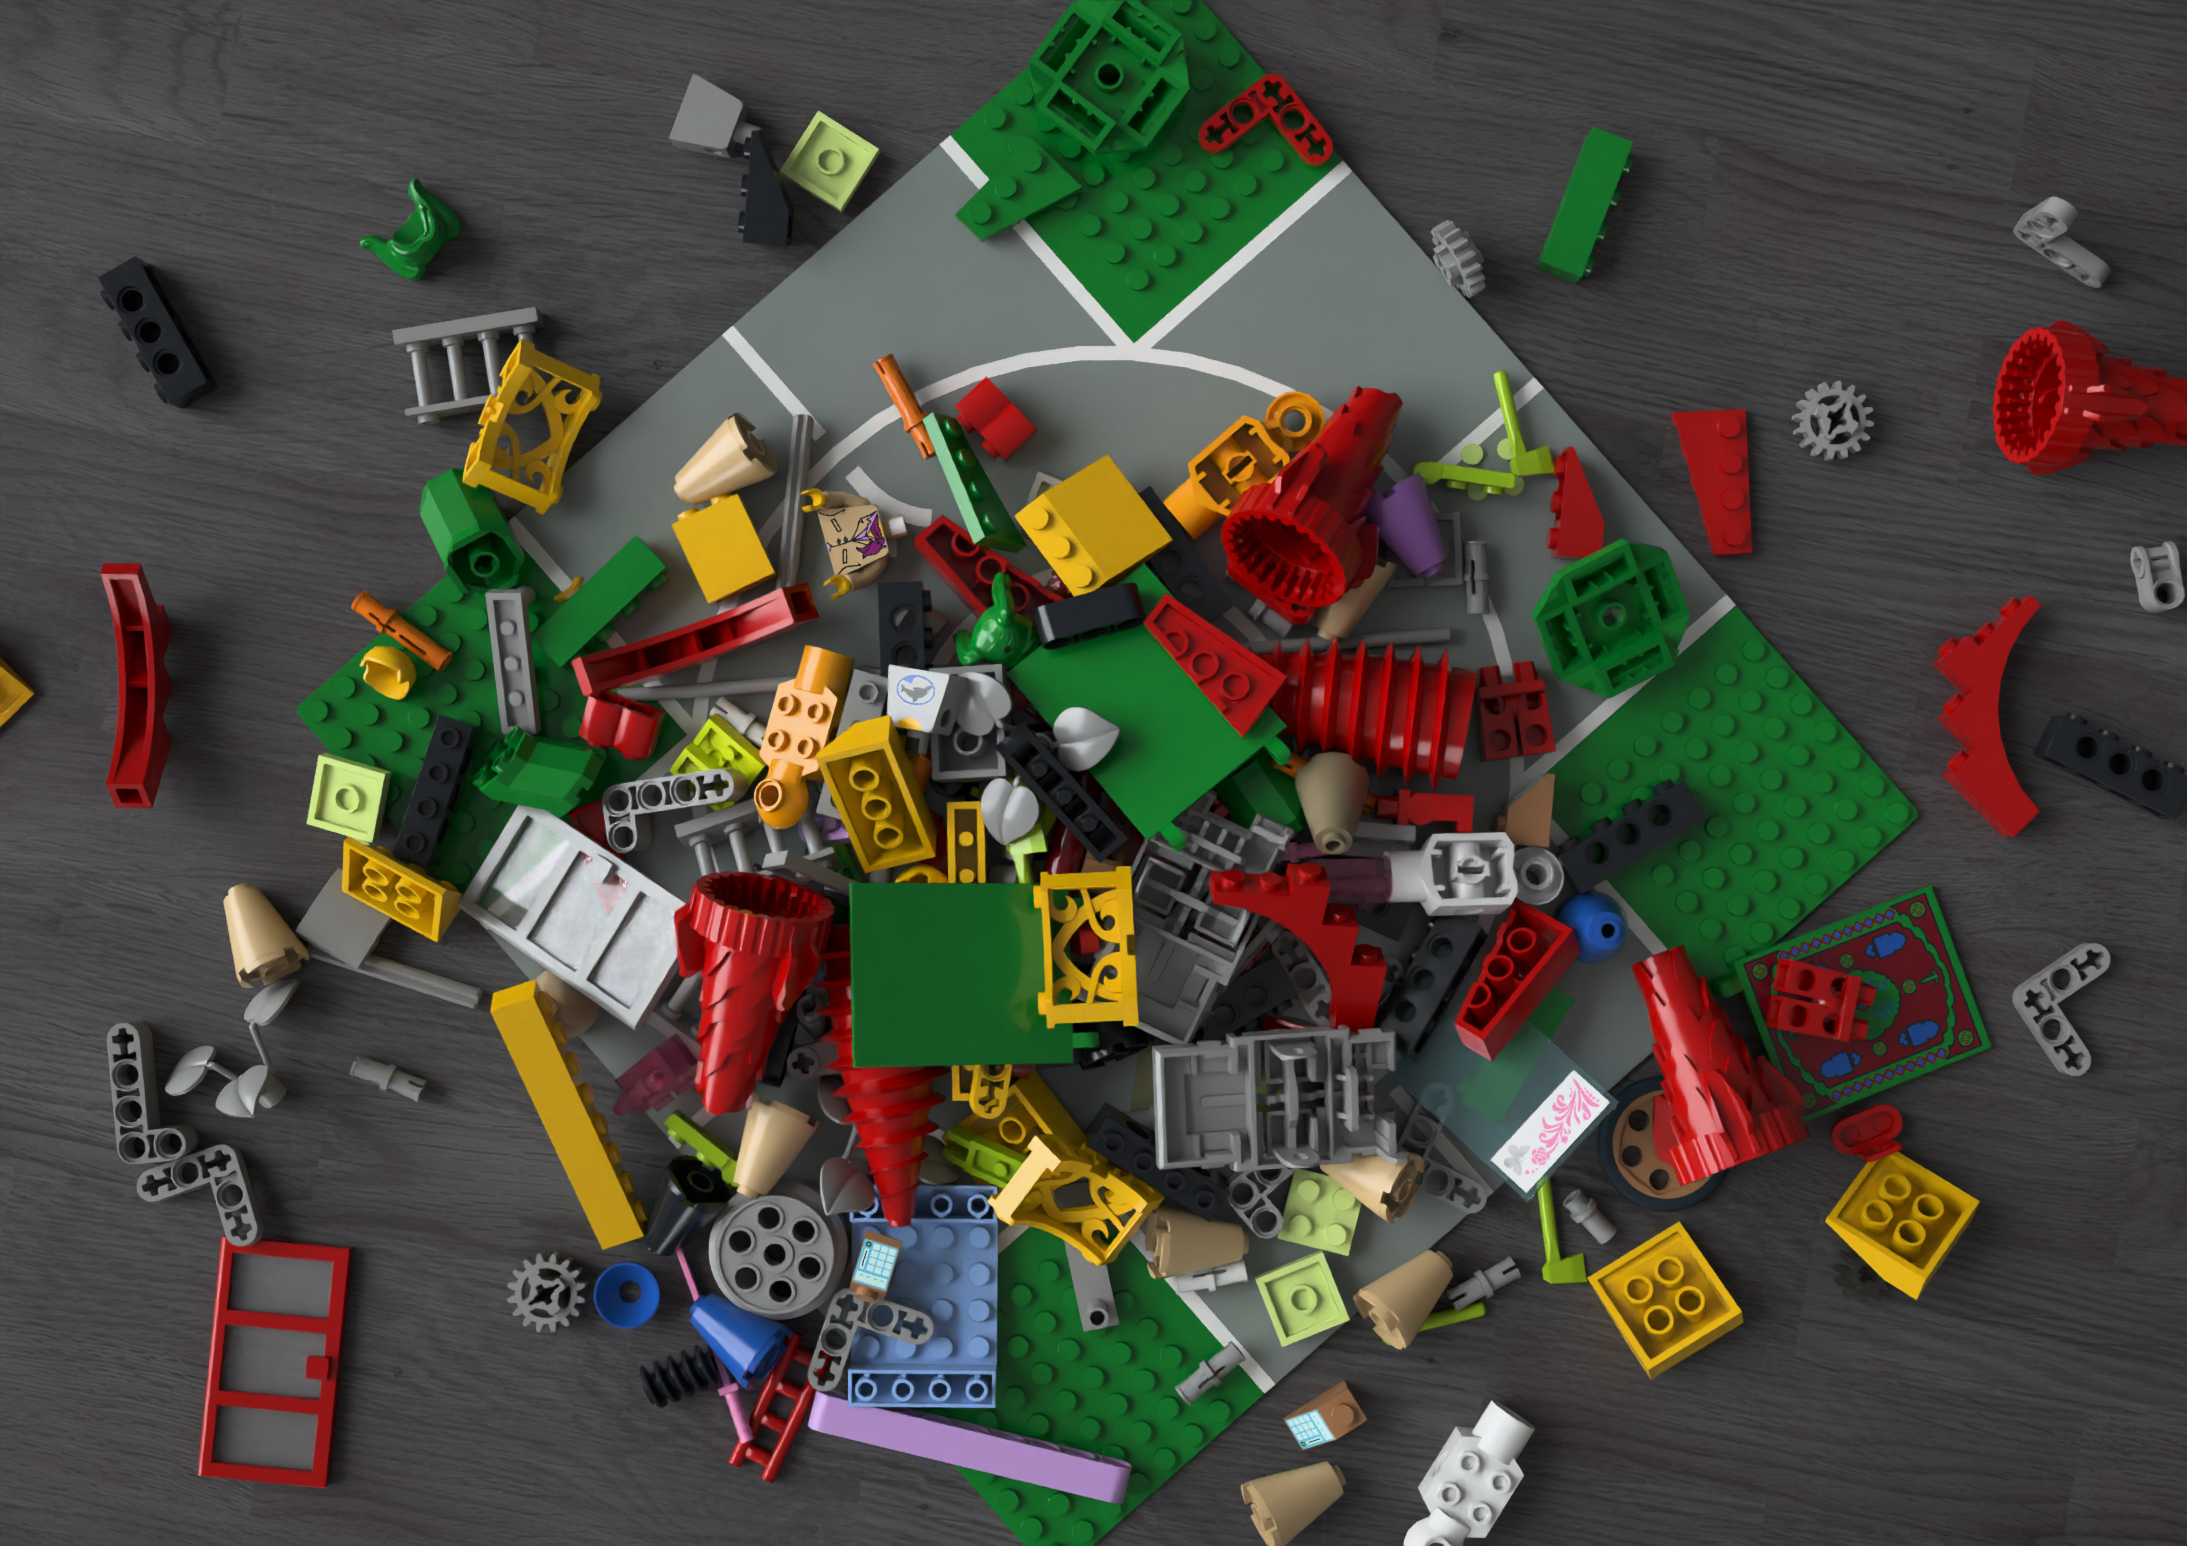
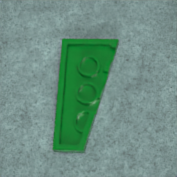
M935 412L922 419L973 543L1012 553H1018L1027 546L969 445L958 421L953 417Z

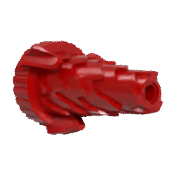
M2055 321L2049 328H2031L2013 343L1998 374L1993 404L1995 438L1998 446L2010 462L2026 464L2029 472L2033 475L2055 473L2089 460L2090 454H2093L2094 449L2125 452L2126 446L2151 449L2154 444L2187 447V379L2166 374L2167 370L2162 368L2133 365L2130 358L2106 356L2104 354L2108 352V347L2079 326L2067 321Z
M1358 385L1347 402L1332 414L1318 437L1313 442L1308 440L1303 450L1278 472L1276 479L1271 484L1261 483L1258 486L1253 485L1242 493L1222 525L1221 531L1223 533L1221 540L1224 543V550L1240 573L1251 580L1255 586L1265 590L1275 598H1280L1291 604L1295 603L1304 607H1322V605L1329 606L1338 602L1344 593H1348L1350 589L1360 588L1364 579H1369L1372 576L1378 556V534L1380 529L1374 523L1363 525L1367 518L1363 514L1376 493V489L1373 486L1384 470V466L1380 463L1387 454L1388 447L1395 435L1393 432L1397 426L1395 423L1403 405L1401 398L1396 392L1389 394L1376 388L1362 389Z
M739 871L710 873V875L701 876V879L696 881V885L692 886L689 902L675 911L674 927L678 961L680 963L679 975L684 978H690L700 970L703 978L699 998L702 1015L696 1043L702 1045L697 1065L695 1087L697 1094L703 1096L702 1104L709 1113L721 1116L725 1112L737 1113L744 1109L751 1110L757 1080L762 1081L764 1077L769 1050L775 1041L778 1029L785 1020L788 1011L812 981L820 966V953L828 945L835 907L823 894L807 886L759 873Z
M1684 945L1660 952L1631 966L1649 1011L1651 1022L1649 1025L1655 1043L1652 1044V1049L1664 1077V1080L1660 1081L1663 1094L1653 1097L1654 1149L1659 1160L1672 1165L1680 1186L1811 1137L1801 1114L1805 1105L1802 1095L1764 1055L1752 1059L1743 1037H1736L1726 1012L1716 1004L1705 976L1698 977Z

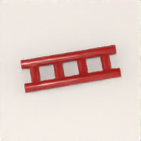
M793 1330L792 1339L788 1336L786 1337L783 1344L787 1346V1349L775 1367L770 1371L748 1418L754 1438L761 1425L781 1434L773 1452L770 1453L753 1445L754 1439L742 1444L740 1439H738L728 1461L731 1465L741 1468L745 1459L748 1458L765 1466L761 1478L769 1483L775 1482L816 1393V1389L811 1386L808 1377L803 1388L783 1379L792 1359L809 1367L814 1354L799 1346L803 1335ZM823 1350L820 1351V1355H827L825 1364L822 1369L815 1368V1372L820 1374L819 1380L821 1382L833 1356L828 1355ZM776 1392L796 1401L788 1420L768 1412Z

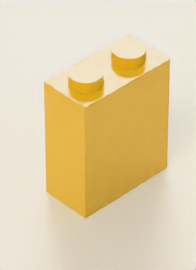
M731 493L716 496L710 500L711 506L701 511L697 507L686 510L677 516L679 521L671 524L708 604L713 607L777 577L778 574L743 498L738 493L733 496Z

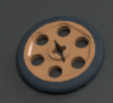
M1663 1075L1643 1078L1627 1086L1613 1098L1603 1114L1598 1129L1597 1151L1603 1172L1609 1183L1622 1197L1636 1206L1651 1211L1673 1212L1688 1209L1704 1201L1719 1187L1729 1169L1680 1186L1672 1165L1657 1158L1653 1142V1097L1663 1094L1660 1081L1664 1080ZM1635 1110H1643L1647 1114V1124L1640 1130H1633L1628 1122L1630 1114ZM1634 1145L1640 1149L1641 1158L1638 1163L1629 1166L1623 1162L1622 1152L1626 1147ZM1657 1169H1663L1668 1174V1183L1661 1189L1653 1188L1649 1182L1651 1173Z

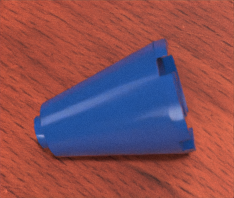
M1586 891L1583 894H1576L1570 897L1563 904L1556 918L1557 921L1574 930L1581 951L1576 960L1580 962L1600 963L1607 961L1621 950L1627 939L1628 920L1624 909L1617 900L1602 892Z
M711 1293L707 1297L701 1295L689 1311L692 1314L691 1324L746 1390H752L755 1387L750 1383L754 1378L757 1377L762 1381L770 1373L787 1349V1346L782 1343L785 1336L787 1335L791 1339L793 1336V1330L788 1326L741 1309L730 1300L715 1293Z

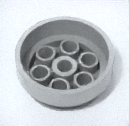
M781 1177L767 1196L759 1194L758 1198L754 1200L736 1193L727 1202L729 1203L728 1208L717 1216L712 1227L709 1240V1261L719 1288L732 1303L741 1309L772 1320L796 1318L815 1310L832 1295L848 1265L850 1234L842 1213L825 1215L819 1187L802 1179ZM766 1207L776 1209L780 1215L779 1223L775 1225L767 1224L762 1218V1209ZM801 1220L809 1221L814 1227V1236L810 1238L801 1237L796 1231V1223ZM739 1230L747 1232L751 1238V1246L747 1248L737 1246L733 1240L734 1232ZM771 1244L781 1245L786 1252L785 1259L782 1261L771 1259L767 1253V1247ZM806 1257L815 1258L820 1264V1272L816 1274L805 1272L801 1265L802 1259ZM743 1267L753 1269L757 1275V1282L754 1284L742 1282L739 1277V1269ZM779 1280L787 1282L792 1290L791 1295L788 1297L778 1296L773 1290V1283Z

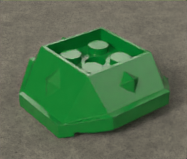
M1079 0L1072 2L1029 60L1036 112L1094 155L1146 151L1190 91L1183 34L1138 0ZM1105 72H1113L1119 77V81L1114 85L1107 86L1099 78Z
M1621 538L1556 571L1530 615L1554 675L1561 681L1593 691L1610 699L1675 666L1679 653L1677 648L1685 633L1690 612L1668 552L1661 547ZM1609 607H1612L1611 612L1603 617L1604 612Z

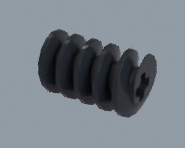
M698 1344L694 1345V1357L692 1358L685 1350H682L680 1352L681 1362L679 1363L671 1355L667 1356V1368H663L659 1361L656 1360L653 1362L654 1373L651 1374L644 1365L640 1366L642 1385L649 1401L653 1405L655 1403L658 1407L664 1408L668 1405V1398L676 1403L681 1400L682 1393L686 1397H692L695 1394V1387L700 1392H705L709 1387V1382L715 1387L720 1386L722 1379L709 1345L708 1352L705 1353Z

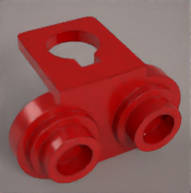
M1876 1104L1836 1121L1831 1128L1830 1139L1833 1146L1840 1152L1850 1155L1856 1154L1860 1159L1873 1162L1903 1149L1901 1143L1891 1140L1901 1131L1902 1117L1896 1108L1887 1104Z

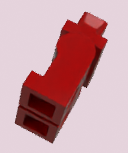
M1533 661L1512 664L1514 683L1502 684L1499 665L1478 669L1479 688L1475 689L1474 697L1481 742V763L1548 754L1556 751L1544 679H1538Z
M1398 789L1394 790V797L1377 796L1374 818L1393 819V825L1409 826V824L1425 825L1431 821L1451 822L1450 832L1472 833L1474 796L1435 793L1411 794V790Z
M1779 958L1772 990L1812 999L1811 1002L1771 994L1765 1027L1849 1042V1039H1865L1869 1026L1868 1020L1854 1017L1856 1003L1871 1006L1874 1002L1876 988L1862 982V977L1791 959Z

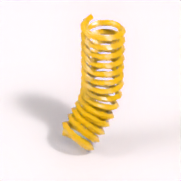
M574 577L572 585L567 590L565 589V591L554 596V600L558 601L560 605L561 602H566V600L574 595L573 592L576 593L582 587L581 584L584 582V577Z

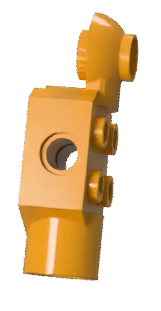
M1299 391L1286 392L1275 398L1270 404L1264 422L1243 415L1188 462L1190 478L1164 499L1162 503L1187 533L1196 540L1222 517L1227 518L1242 493L1248 490L1249 487L1253 485L1258 486L1261 483L1271 484L1276 479L1278 472L1290 462V452L1302 451L1308 440L1313 442L1325 426L1324 411L1319 402L1306 393ZM1295 412L1303 416L1305 426L1302 430L1292 432L1286 428L1284 419L1290 413Z
M805 645L797 677L778 686L759 753L760 757L768 765L769 771L767 777L757 785L754 792V801L758 814L765 824L774 829H787L794 826L803 817L808 807L809 799L806 779L822 783L825 780L817 763L816 754L836 739L848 695L846 690L855 661L851 657Z

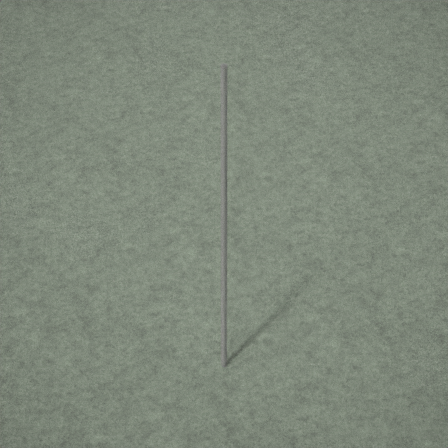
M1449 627L1350 634L1347 639L1339 637L1338 643L1340 650L1357 649L1364 638L1367 648L1389 646L1391 641H1393L1394 646L1450 642ZM1322 637L1309 638L1313 652L1327 651L1332 644V641ZM1307 638L1283 639L1280 641L1284 652L1290 653L1300 651ZM1278 640L1242 642L1240 644L1247 649L1251 645L1254 654L1271 653ZM982 662V663H978V664L975 665V666H978V665H994V664H991V663H988V662ZM961 663L934 665V668L961 667L963 665ZM851 672L848 686L851 684L853 672ZM797 676L618 689L617 694L632 701L645 702L777 692L779 684L795 679Z

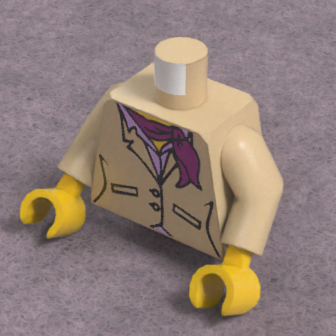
M810 488L801 492V495H809L813 499V505L802 507L804 512L808 513L820 508L823 509L817 511L835 574L825 581L823 585L834 584L838 588V592L833 594L830 599L836 601L847 592L850 593L870 586L886 569L887 559L892 557L888 541L908 536L903 515L882 520L877 505H871L867 498L844 491L822 492L818 488Z

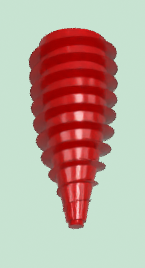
M1307 637L1298 652L1285 653L1279 639L1271 653L1256 654L1288 676V681L1269 706L1287 725V729L1277 737L1280 738L1284 733L1294 737L1299 756L1310 743L1322 747L1323 753L1338 751L1348 754L1357 764H1360L1363 759L1375 762L1379 780L1389 766L1401 768L1406 786L1416 772L1429 774L1433 792L1444 777L1457 779L1471 715L1477 671L1452 667L1448 649L1444 651L1437 663L1434 664L1424 662L1420 645L1408 660L1397 659L1393 641H1391L1382 656H1369L1365 638L1355 653L1342 654L1337 637H1335L1327 652L1317 653L1313 652L1309 637ZM1250 645V647H1249L1248 650H1250L1251 652H1253V649H1252V647H1251V645Z
M850 922L834 923L831 926L827 948L820 953L821 962L824 964L825 976L809 984L827 990L829 1003L815 1010L814 1013L830 1017L833 1030L817 1040L835 1045L838 1058L823 1067L841 1073L845 1085L830 1095L845 1098L849 1103L852 1113L839 1122L855 1125L861 1142L853 1148L864 1150L871 1169L867 1174L873 1175L885 1219L889 1220L890 1227L909 1226L912 1224L911 1218L915 1217L917 1187L921 1184L919 1180L921 1162L930 1155L928 1151L923 1149L926 1135L940 1127L938 1123L928 1119L930 1108L947 1099L945 1095L932 1090L933 1081L947 1074L950 1068L947 1066L853 1068Z

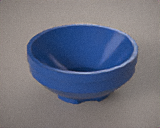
M633 1261L620 1262L607 1268L600 1275L594 1289V1303L600 1316L612 1326L622 1329H632L648 1322L657 1311L661 1299V1288L655 1274L645 1265ZM634 1281L640 1286L641 1296L637 1301L630 1302L622 1297L621 1286L623 1283Z

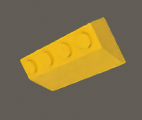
M891 715L854 723L816 754L817 763L865 874L936 857L937 829Z

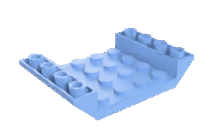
M873 1184L875 1190V1201L864 1211L850 1212V1222H852V1276L867 1230L902 1241L886 1297L926 1310L933 1317L935 1327L931 1338L927 1342L915 1345L858 1326L851 1347V1365L848 1369V1407L995 1408L998 1329V1217L995 1214V1209L987 1200L991 1195L998 1194V1187L996 1185H919L917 1187L915 1217L911 1218L912 1224L904 1227H890L889 1220H886L884 1217L876 1184ZM852 1295L851 1308L858 1309V1304L853 1302L854 1296ZM880 1305L873 1310V1318L876 1323L886 1325L892 1322L894 1315L890 1307ZM900 1310V1318L894 1328L895 1330L901 1331L902 1324L913 1328L912 1334L915 1336H919L921 1331H928V1328L923 1326L924 1319L917 1317L915 1322L903 1320L907 1312Z

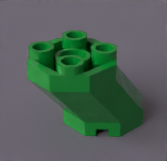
M465 467L459 469L452 468L427 481L421 494L422 500L419 507L420 516L444 563L446 573L460 593L471 594L470 591L479 592L482 597H486L485 593L490 589H509L517 585L520 566H523L525 557L499 503L497 494L493 489L481 484L474 488L463 483Z
M516 725L509 732L504 742L496 740L488 749L485 757L489 761L486 766L478 771L472 783L493 800L547 810L557 818H560L572 810L581 800L576 796L581 789L584 788L588 791L593 785L604 761L589 746L535 736L523 727L520 728Z
M1265 747L1212 789L1217 793L1216 796L1223 806L1230 812V816L1235 823L1248 830L1256 813H1260L1294 830L1293 835L1303 829L1306 823L1295 788V778L1271 767L1273 758Z

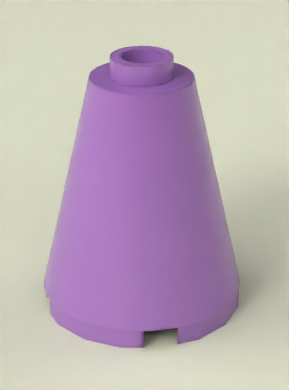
M1420 472L1372 498L1363 514L1367 517L1365 521L1368 524L1374 523L1378 525L1380 529L1378 535L1414 575L1422 572L1424 578H1427L1444 568L1441 561L1446 559L1447 555L1425 479Z

